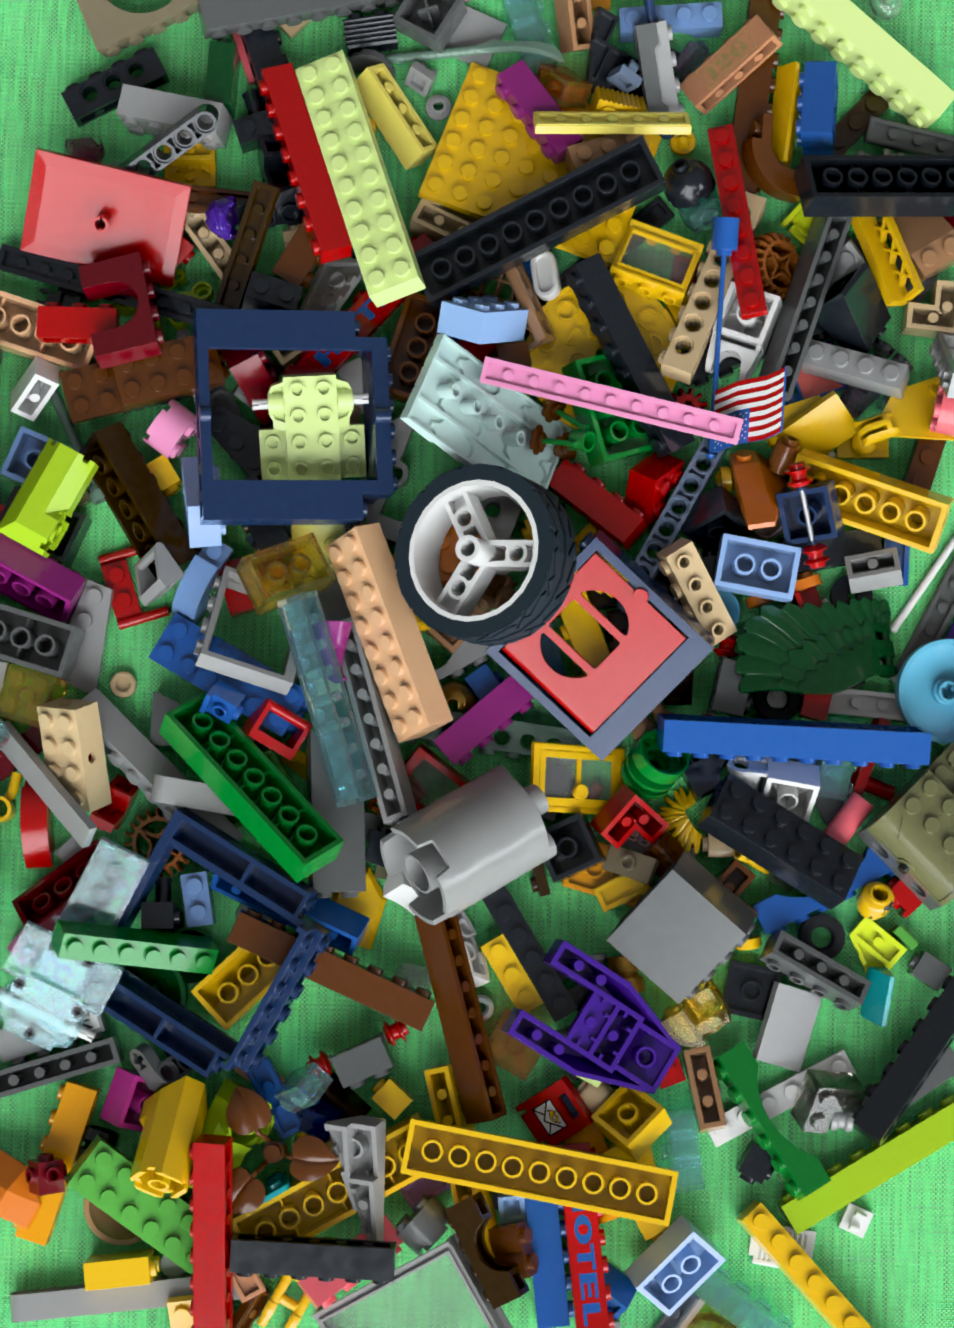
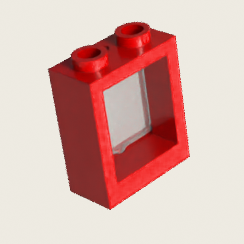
M422 743L418 745L404 763L417 811L470 782V780Z

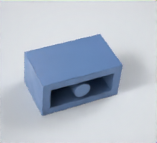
M210 871L180 875L187 928L216 924L212 889H210Z

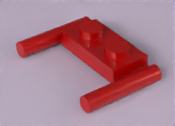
M132 546L98 556L106 586L114 589L112 607L120 630L170 615L167 605L142 612L126 559L137 555Z

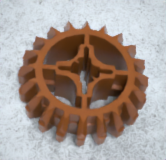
M769 232L758 235L754 240L764 291L780 296L781 300L784 301L801 253L796 252L797 245L791 244V238L785 237L783 233Z
M156 808V816H153L151 810H146V820L142 815H137L136 817L140 824L137 825L134 822L129 824L131 828L135 829V832L125 833V836L132 838V842H125L124 847H132L133 851L126 853V857L135 855L136 859L130 864L134 867L141 863L142 865L138 870L139 873L143 870L156 844H154L152 838L160 839L165 830L163 828L160 833L154 834L145 828L157 821L169 823L165 816H162L160 808ZM140 836H143L149 843V850L145 858L139 847ZM174 848L171 853L174 859L165 864L158 878H164V870L167 871L169 877H173V867L177 871L182 872L183 867L179 863L182 861L185 864H189L190 860Z

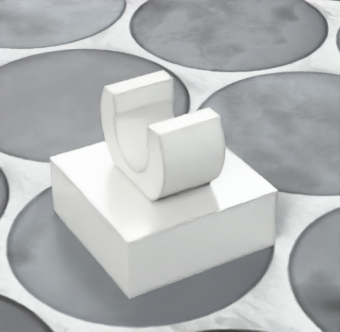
M849 1203L846 1205L837 1226L863 1238L874 1214L853 1203Z

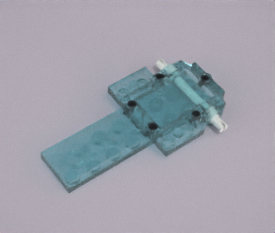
M102 836L58 920L117 926L151 860ZM27 921L2 969L15 976L4 988L0 987V1019L4 1022L2 1028L49 1051L53 1047H69L77 1036L91 1043L96 1032L82 1027L84 1013L88 1011L100 1017L125 968L118 964L58 958L51 946L55 927L51 932L35 923Z

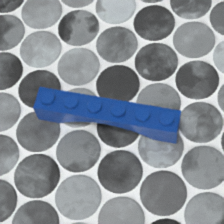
M868 846L863 852L862 857L864 858L845 900L857 895L856 889L870 882L879 881L878 878L888 874L889 878L895 875ZM773 894L750 906L759 914L756 920L765 935L769 933L773 935L780 930L786 931L785 925L793 921L798 925L810 918L808 914L815 910H818L819 913L828 910L827 907L809 896L787 897Z

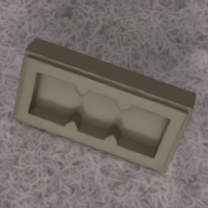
M610 844L602 869L651 886L660 861L623 847L617 849Z

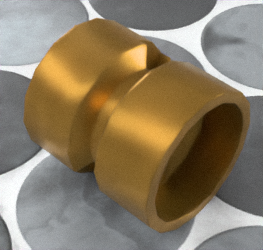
M623 955L607 957L608 969L630 982L637 992L645 991L644 976L638 974L639 969Z

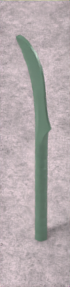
M491 39L483 44L444 48L441 54L432 49L386 54V60L390 64L507 52L532 53L564 63L563 55L558 49L550 44L538 41H499Z

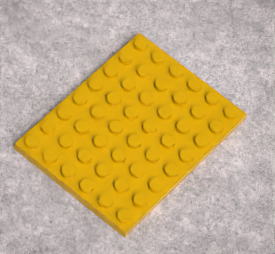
M472 62L421 185L418 197L441 204L444 207L476 219H481L568 174L564 160L555 165L551 159H547L543 155L541 146L536 139L533 140L529 137L520 119L517 120L513 116L508 103L499 98L495 91L497 75L501 72ZM547 90L562 111L590 112L588 104ZM610 134L581 135L583 137V142ZM644 134L653 158H655L662 137L659 134ZM636 206L555 248L584 259L600 253L606 266L611 268Z

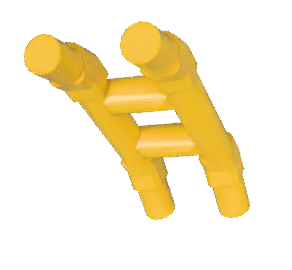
M282 1275L257 1319L259 1326L266 1327L280 1303L293 1311L284 1328L297 1327L310 1304V1300L304 1292L299 1301L285 1294L292 1281L291 1276Z

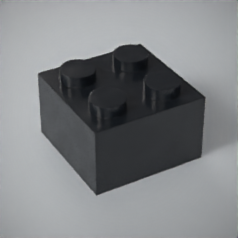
M579 812L546 828L557 848V854L545 862L554 883L562 882L606 861L595 834L589 825L586 814Z

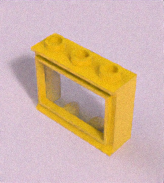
M631 219L614 262L611 265L610 274L618 287H625L638 292L642 296H650L663 301L667 305L681 308L705 245Z

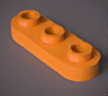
M808 571L798 575L799 580L796 581L794 592H801L813 586L821 585L822 581L819 574L813 575L812 571ZM753 596L745 599L748 609L774 602V600Z

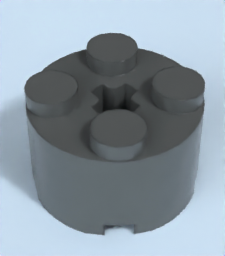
M425 1193L414 1204L415 1211L410 1216L406 1213L398 1221L395 1228L398 1231L396 1236L418 1256L423 1254L422 1248L428 1251L448 1229L445 1226L448 1223L445 1212L447 1208L433 1195L428 1197Z

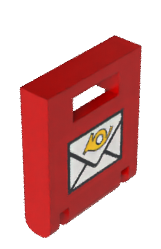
M567 1075L515 1107L517 1112L523 1109L526 1110V1113L521 1116L522 1120L536 1141L542 1142L546 1140V1144L558 1145L593 1123L591 1118L593 1114L581 1099ZM566 1093L579 1112L574 1118L559 1097L560 1095Z

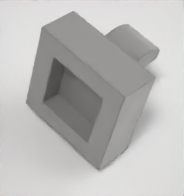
M415 61L409 69L404 84L423 97H426L432 89L437 76V70L434 69L432 72L425 67V62L419 63Z

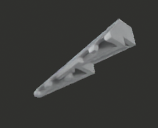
M361 1115L327 1121L324 1123L325 1131L330 1132L334 1144L331 1147L332 1151L338 1155L342 1166L340 1173L353 1210L358 1211L362 1223L360 1230L362 1234H366L367 1240L384 1241L386 1119Z

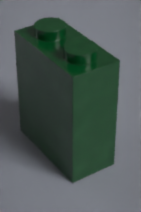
M221 38L217 39V41H210L204 99L223 103L232 119L235 120L240 57L236 43H232L229 39Z

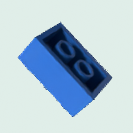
M805 61L804 72L799 73L801 95H798L797 103L799 119H796L797 146L802 147L803 155H834L839 87L836 61Z

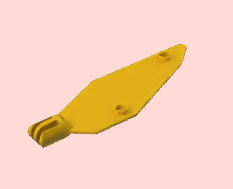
M934 377L907 386L903 398L890 397L881 414L855 422L853 427L858 432L859 439L863 440V447L892 437L954 441V436L929 431L940 378Z

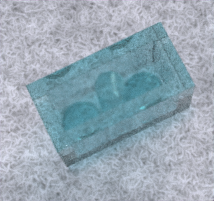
M313 1062L291 1072L274 1097L280 1101L281 1107L286 1111L296 1113L315 1105L333 1079Z

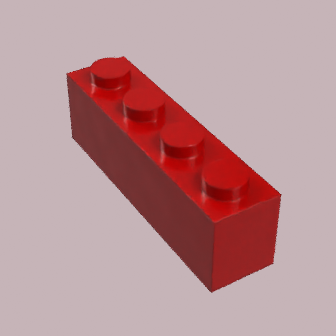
M565 459L553 472L548 486L549 490L628 551L647 529L644 521L645 515L634 506L632 509L624 504L626 501L615 491L612 494L604 489L606 485L595 476L591 479L585 474L587 471L579 463L574 462L572 464Z

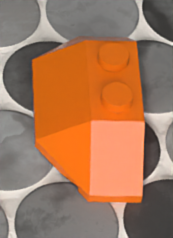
M0 1149V1218L24 1228H29L42 1205L40 1197L30 1193L25 1175L28 1166Z

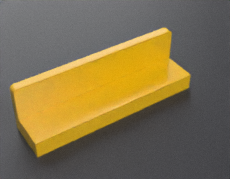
M796 61L777 67L771 112L773 114L772 150L777 160L789 169H791L796 119L798 117V95L801 94V87H799L800 63Z

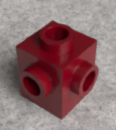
M41 1153L37 1155V1159L28 1160V1168H26L25 1175L30 1193L42 1196L65 1192L64 1178L67 1175V1167L63 1159L54 1157L53 1153Z

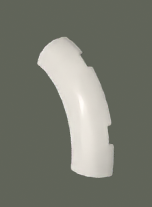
M404 873L387 876L383 897L398 903L415 916L410 910L409 904L418 895L409 884ZM462 911L457 914L474 984L475 987H479L490 982L488 965L483 951H479L474 939L476 931L465 912Z

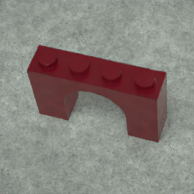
M138 251L79 266L82 289L89 302L114 295H128L138 300L137 311L129 322L114 329L91 334L94 355L100 368L105 369L163 354L161 344L165 343L162 328L157 326V321H160L161 318L157 305H153L152 299L156 298V292L153 283H149L148 276L152 275L149 261H144Z

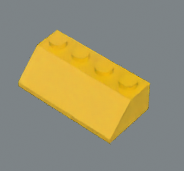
M238 947L213 970L212 974L207 975L190 992L227 1031L265 996L281 966Z

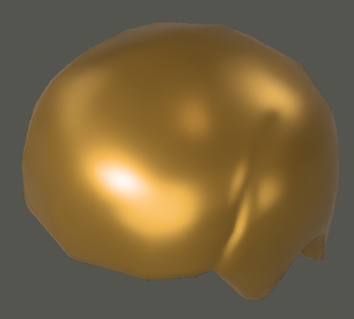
M451 681L442 687L448 705L457 701L459 710L466 709L469 711L477 704L475 693L464 683Z

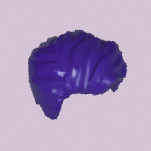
M232 195L212 201L205 211V221L208 228L217 237L223 238L225 241L236 238L238 231L235 229L238 221L233 206L236 203V199Z

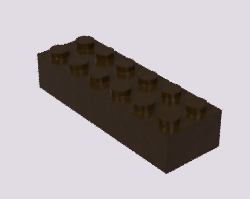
M120 421L95 431L79 453L84 456V460L88 462L91 460L99 466L93 480L104 494L105 501L139 559L157 542H161L184 572L195 554L198 556L197 548H190L189 538L184 531L183 523L174 514L169 499L163 495L156 477L147 468L143 455L136 449L131 440L129 431L123 427ZM154 560L148 566V568L150 569L154 577L157 579L156 566Z

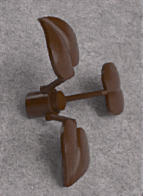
M238 1086L234 1090L226 1111L227 1123L232 1131L239 1135H248L254 1130L255 1134L265 1140L267 1144L263 1148L265 1160L252 1174L243 1167L233 1169V1215L250 1213L262 1205L266 1197V1189L263 1182L255 1177L269 1163H277L286 1157L292 1160L290 1164L292 1176L300 1181L311 1182L329 1174L340 1161L328 1145L316 1136L307 1135L296 1140L292 1146L291 1155L287 1144L283 1140H272V1137L262 1133L259 1128H264L271 1122L270 1106L257 1092L243 1086Z

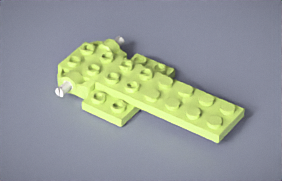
M335 372L282 375V380L270 385L267 399H252V411L268 409V414L273 421V428L258 429L261 480H341V478L367 476L364 423L349 424L354 404H369V399H364L369 398L368 393L353 394L347 380L337 378ZM291 525V537L296 546L292 548L295 586L318 584L327 575L335 574L326 546L344 535V525Z

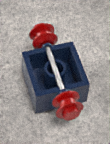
M796 462L788 465L789 469L784 471L785 474L791 475V480L787 482V485L791 487L782 488L776 494L786 545L807 542L808 545L801 551V553L808 556V559L803 563L804 565H809L810 569L820 568L826 565L825 561H828L830 557L823 554L827 545L818 543V540L837 538L844 531L834 479L810 483L813 477L807 476L806 471L811 466H805L804 462Z

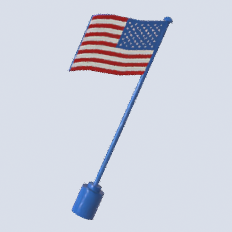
M713 217L711 250H715L716 255L721 256L711 411L744 419L738 444L765 440L783 431L787 367L785 366L766 376L737 381L718 389L726 256H732V252L738 251L740 219ZM709 438L708 454L705 455L708 459H713L716 456L715 453L730 448L734 444Z

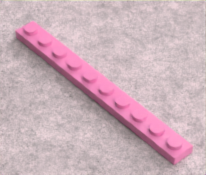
M485 356L479 381L734 445L738 444L744 420Z

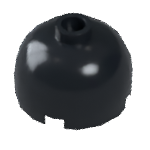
M697 158L678 159L664 173L666 181L664 193L668 202H671L675 208L685 209L694 207L699 204L697 200L703 196L707 199L715 190L716 181L706 163Z

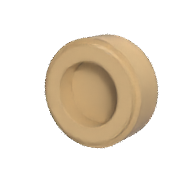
M118 672L111 678V691L118 697L128 698L135 693L137 680L129 672Z

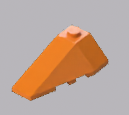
M739 450L736 453L729 454L732 487L748 529L774 527L779 514L776 494L782 488H786L784 476L772 472L769 469V461L755 450Z

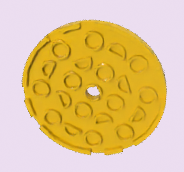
M569 286L562 289L555 299L548 301L542 307L557 340L550 344H543L529 352L532 361L531 367L563 375L562 367L575 360L595 356L596 352L602 349L597 337L591 331L590 323L585 313L579 307L573 290ZM617 286L661 372V364L658 363L663 348L668 349L669 347L668 337L673 326L676 327L667 309L657 299L650 296H642L636 291ZM531 331L528 335L527 344L535 341ZM662 375L670 392H672L677 380ZM537 396L541 404L545 407L547 405L548 399ZM566 403L564 412L575 418L572 405ZM561 417L559 419L566 425L578 429V427Z

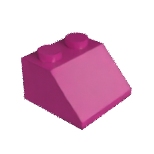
M117 1067L100 1118L117 1127L142 1132L143 1127L139 1119L144 1101L156 1092L149 1089L136 1070Z

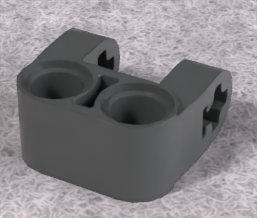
M142 1043L130 1051V1060L150 1090L157 1092L194 1070L165 1050L163 1051L168 1058L161 1062L153 1048L146 1043Z

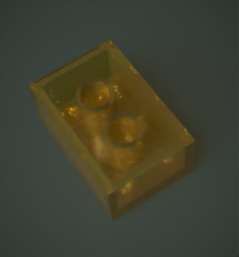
M313 532L244 556L236 568L237 574L258 616L325 592L336 579Z

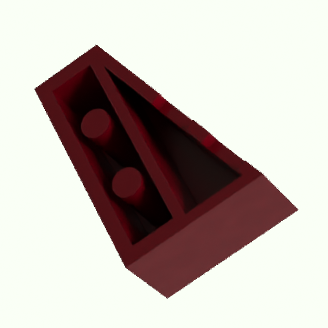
M220 349L229 370L251 407L252 399H267L270 385L278 382L279 379L272 367L269 369L266 367L265 363L268 360L262 350ZM268 409L254 410L262 426L273 422L268 414Z

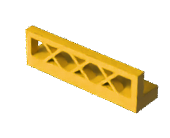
M852 217L851 225L886 307L905 306L920 294L924 287L894 218L883 217L882 226H880L876 217ZM888 233L891 234L893 239L891 248L886 243ZM897 255L902 260L901 270H898L896 266ZM907 278H910L913 289L907 292L905 287Z

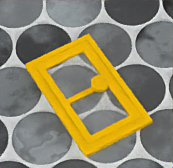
M533 741L531 743L530 784H535L545 794L549 804L548 812H582L583 814L597 815L624 784L620 771L621 763L625 759V748L616 747L601 761L585 745Z

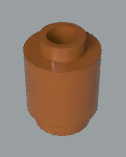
M791 435L778 437L768 460L770 463L769 469L772 472L782 476L788 475L784 471L789 469L788 465L795 463L797 454L802 449L797 438Z

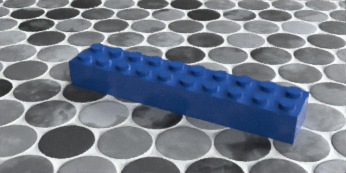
M658 713L656 745L662 752L666 753V756L682 757V753H690L695 758H709V754L719 755L720 759L734 760L735 755L746 757V760L762 761V757H769L774 762H788L789 758L798 759L800 763L815 764L816 759L825 761V764L841 765L842 761L852 762L854 766L866 767L868 762L878 764L879 767L894 768L895 764L905 765V768L921 769V765L930 764L932 733L916 726Z

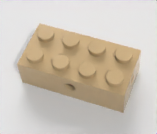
M57 698L37 706L45 765L84 812L91 813L111 804L112 799L98 701Z

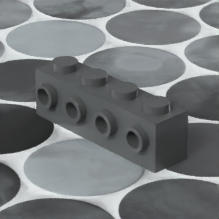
M783 930L769 936L759 960L766 963L769 969L782 972L789 976V980L793 983L808 987L814 995L827 998L834 1003L836 1008L843 1011H850L861 1006L871 985V981Z

